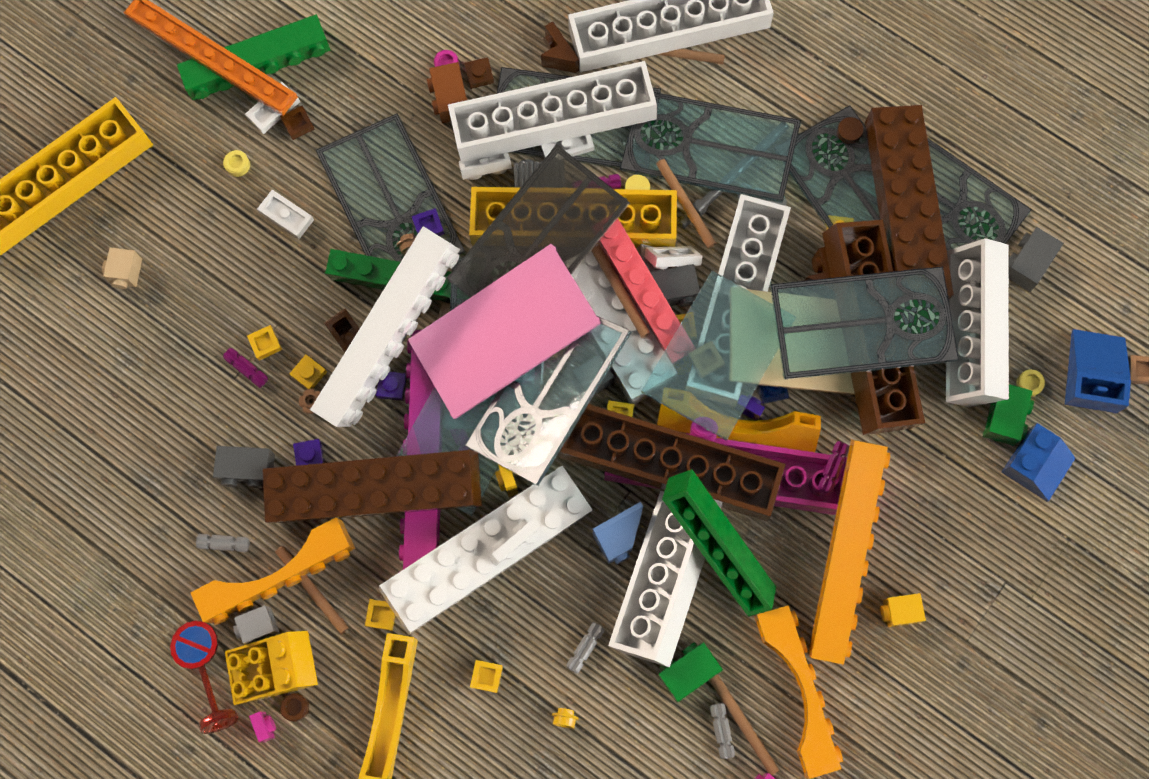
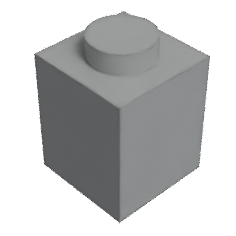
M266 605L234 618L236 625L233 626L234 633L238 641L242 640L243 644H250L280 633L272 609Z

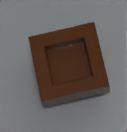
M488 57L464 63L470 89L494 84Z
M303 105L285 113L284 116H280L292 140L315 130Z

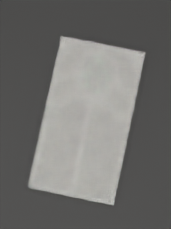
M556 144L447 279L471 298L550 244L556 247L557 253L572 275L630 202L567 153L562 146Z

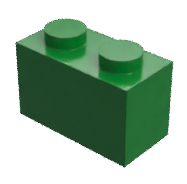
M1009 384V399L990 404L982 437L1011 446L1024 440L1028 431V425L1025 424L1026 417L1031 414L1034 406V400H1031L1033 391Z
M694 642L682 650L685 656L678 661L672 658L670 668L663 665L660 666L662 672L658 674V677L676 703L723 670L704 642L699 646Z

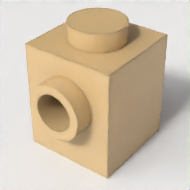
M109 247L107 260L102 265L103 277L114 288L127 289V286L136 287L142 258L135 250Z

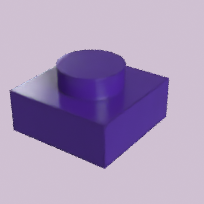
M436 208L412 216L417 233L424 226L438 236L445 234Z
M389 372L384 380H379L376 393L377 398L403 401L407 379L406 373Z
M741 395L735 410L757 421L765 407L761 405V401L750 395L747 397Z
M320 439L293 444L296 466L324 463Z

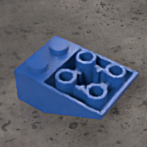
M1073 329L1071 333L1064 405L1119 413L1129 406L1131 377L1126 338Z

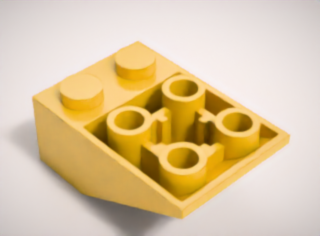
M308 631L285 632L225 651L234 705L318 685Z

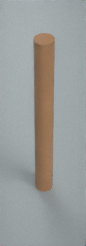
M683 48L657 54L724 64L725 58L723 54Z
M665 159L656 163L658 169L671 190H677V200L707 248L715 246L716 241Z
M596 245L591 252L640 337L645 338L651 334L604 251L600 245Z
M284 546L279 547L275 551L285 565L293 559ZM307 574L301 576V586L340 635L349 629L348 625Z
M717 674L709 680L767 772L770 775H774L779 771V768Z

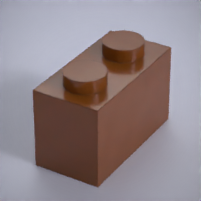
M458 62L429 68L431 78H427L429 92H435L436 100L432 101L434 114L440 115L442 123L451 122L449 104L467 101Z

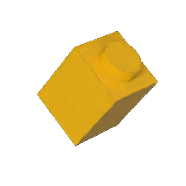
M921 593L890 597L883 600V605L880 606L882 620L884 622L887 621L888 627L926 621Z

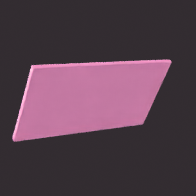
M550 244L409 338L408 341L449 410L450 416L453 419H457L599 326L601 322L557 253L556 247Z

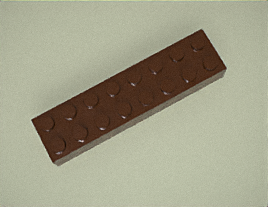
M922 105L871 108L865 121L879 217L880 220H883L893 271L943 266L948 299L950 300L954 295ZM911 275L905 276L901 280L902 285L915 293L931 295L943 305L938 289L926 276ZM897 287L899 297L906 294ZM909 301L905 302V306H908Z
M883 220L835 223L822 233L831 278L894 272ZM895 277L873 280L874 288L890 305L899 298ZM864 280L833 284L840 321L885 317L881 305L867 292ZM900 320L895 321L899 327L901 324ZM886 323L841 328L849 366L878 363L877 350L884 340L887 330ZM894 334L892 342L885 352L886 362L910 360L907 352L909 348L908 339ZM913 365L850 372L863 435L909 430L925 424Z
M573 400L571 409L575 410L580 401ZM587 403L581 409L557 450L559 458L663 490L666 488L669 477L692 469L719 507L763 521H768L771 517L786 465L785 463Z
M473 450L263 469L265 523H287L333 519L335 517L346 518L482 506L479 453Z

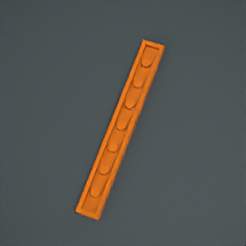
M133 0L123 12L133 22L282 116L285 115L298 98L297 94L149 0Z

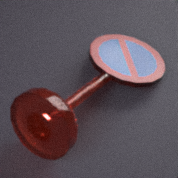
M191 621L179 627L173 635L170 644L171 656L175 663L183 668L199 669L212 711L211 714L201 719L199 728L202 734H211L233 726L238 722L239 718L233 709H218L205 665L216 654L218 636L213 627L207 623Z

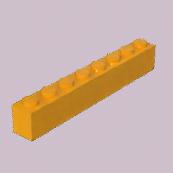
M853 439L850 441L808 650L810 657L813 659L844 665L845 657L849 658L851 655L852 641H849L851 630L855 631L858 615L854 613L856 603L860 604L862 601L863 588L860 587L861 578L866 577L869 562L865 560L867 549H872L874 534L871 533L872 523H877L880 508L876 506L878 495H883L885 480L882 479L883 469H887L890 463V453L887 452L888 447Z

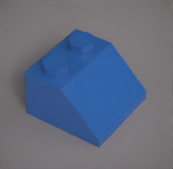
M1037 423L1028 429L1025 439L1021 440L1001 473L1048 502L1075 460V456L1059 436Z

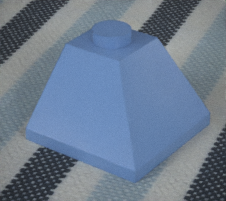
M641 502L593 528V538L608 564L615 562L618 565L630 558L628 553L633 549L643 510Z

